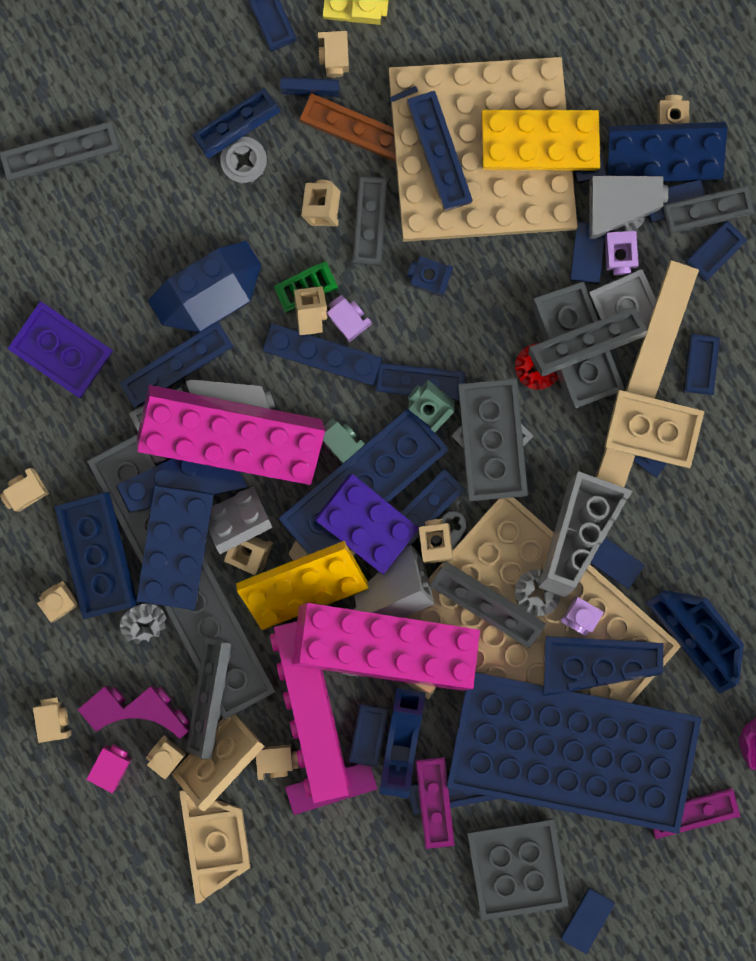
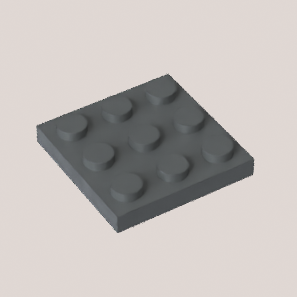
M554 818L467 832L481 921L569 907Z

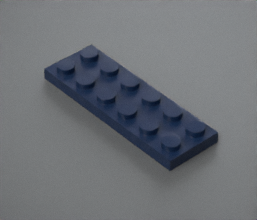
M407 409L278 520L308 555L340 543L341 541L314 519L350 473L389 503L446 454L449 448L431 430L427 423Z

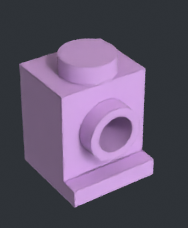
M636 231L608 232L605 234L606 271L613 270L614 275L617 276L631 274V269H636L639 266ZM617 250L625 253L623 260H618L615 257Z
M342 295L328 305L330 310L327 312V316L348 342L372 325L369 318H366L364 321L361 319L364 313L356 302L352 301L349 304Z
M575 596L560 622L587 636L588 632H593L604 612Z

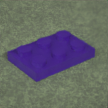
M41 301L7 348L80 399L114 352Z
M351 473L314 519L339 541H345L349 549L382 575L385 574L419 530L415 524Z

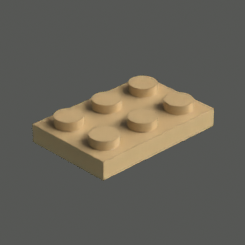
M617 390L604 448L691 468L704 411Z
M234 714L226 719L222 718L217 724L216 742L211 759H200L189 754L172 772L173 777L194 804L204 812L265 747L238 714Z

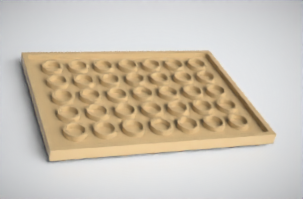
M514 497L498 499L453 549L454 561L447 562L519 606L515 599L516 583L524 573L530 570L544 569L554 532ZM442 562L428 578L430 584L435 578L440 568L442 567V565L444 564V562ZM590 564L576 588L567 597L561 596L558 606L551 613L544 616H535L546 624L530 648L431 588L434 605L405 617L480 630L475 672L543 685L544 642L546 636L664 643L663 667L681 647L672 636ZM536 584L534 585L535 590L531 592L528 598L539 597L543 601V594L546 590L538 588ZM575 596L604 612L593 632H588L587 636L560 622ZM655 676L581 689L575 692L632 703Z

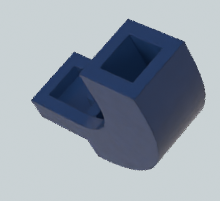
M396 688L379 794L409 798L426 694L424 692Z

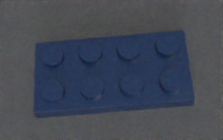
M726 122L608 126L606 176H663V181L723 179L727 124Z
M155 484L136 602L195 610L213 493Z
M110 492L54 506L83 620L137 606Z

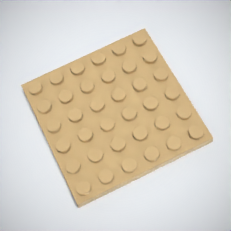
M562 57L391 67L388 69L390 97L414 86L418 89V92L391 103L403 242L569 231L578 228L572 171L482 170V110H567ZM431 91L436 92L473 199L471 204L446 212L443 211L406 103L409 98Z

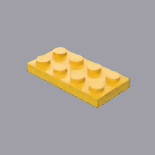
M482 110L481 112L482 170L598 171L600 169L599 110Z
M345 541L236 583L237 592L261 630L297 617L299 606L312 603L326 606L369 589L368 581Z

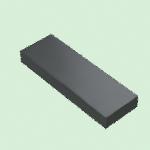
M359 176L353 264L382 265L388 178Z
M748 185L665 204L662 207L668 234L755 214Z

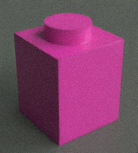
M115 744L112 747L106 745L86 780L113 793L132 761L127 756L128 751Z

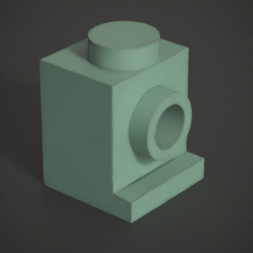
M429 380L422 387L417 385L408 396V409L427 423L434 432L454 413V400ZM425 405H432L433 408L430 410Z
M333 418L324 425L325 433L322 443L341 465L365 445L362 440L358 443L354 441L357 435L346 423L341 426Z

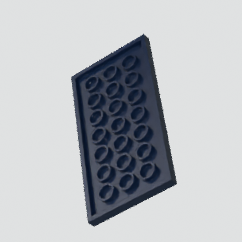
M475 672L473 689L465 690L447 788L679 834L702 717L575 691L543 697V685Z

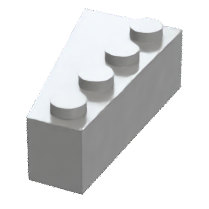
M579 471L568 482L538 588L563 597H567L576 588L596 551L607 536L609 529L620 514L622 507L633 492L632 490Z

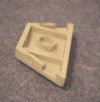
M180 790L194 895L197 904L251 867L246 830L241 807L215 800L204 812L194 804L184 790Z

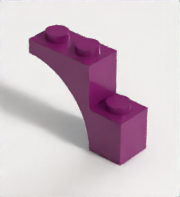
M154 684L127 707L123 703L126 698L115 686L111 689L107 685L77 709L96 732L110 723L130 718L146 719L161 724L179 739L190 729L187 725L190 723V720L181 709L175 711L169 703L172 700L170 695L163 687L156 688Z

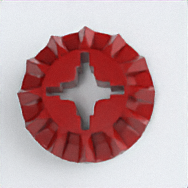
M535 343L526 346L518 354L515 362V372L523 385L530 389L542 390L552 386L558 380V375L556 371L547 374L546 377H541L538 371L528 374V371L534 365L528 354L529 347L539 344Z

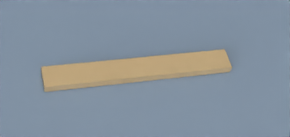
M672 260L669 261L647 325V334L643 337L625 389L626 392L655 399L699 272L698 269ZM605 448L596 478L624 488L635 455Z

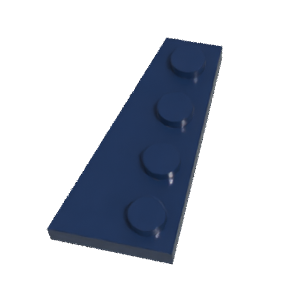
M170 459L116 485L128 513L151 508L155 484L213 493V495L247 488L240 471L177 459Z
M546 636L544 642L543 697L662 675L664 643Z

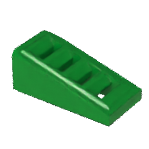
M326 261L274 286L285 313L295 309V302L290 303L284 289L290 287L294 296V290H297L296 283L300 282L303 289L309 288L305 280L311 277L315 287H321L316 275L320 272L327 286L323 287L324 295L338 290L336 281Z

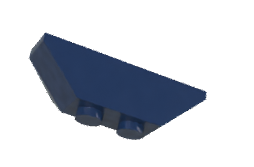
M246 240L221 247L167 279L150 297L148 302L163 326L201 333L251 302L262 265Z
M664 590L645 602L719 694L735 687L739 683L744 644L706 597Z

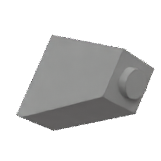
M592 176L589 181V239H596L608 232H612L659 211L663 207V203L668 201V185H663V176Z
M202 380L186 381L189 392L193 394L268 409L276 407L271 392H265L262 386Z
M411 544L405 546L384 575L378 572L368 582L369 589L354 595L356 602L354 610L402 618L434 605L425 563H423L422 556Z

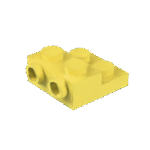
M324 0L323 19L380 25L381 16L387 17L388 0Z

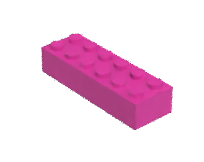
M149 385L137 435V452L311 485L325 429L322 419Z
M306 603L299 606L292 665L461 691L470 690L474 687L480 630Z
M297 622L274 627L275 633L270 634L273 651H279L281 663H277L280 681L286 680L288 692H283L287 710H293L295 720L290 722L293 739L299 738L301 749L296 751L300 769L306 767L308 778L303 780L307 798H313V803L348 796L351 791L323 670L292 665Z

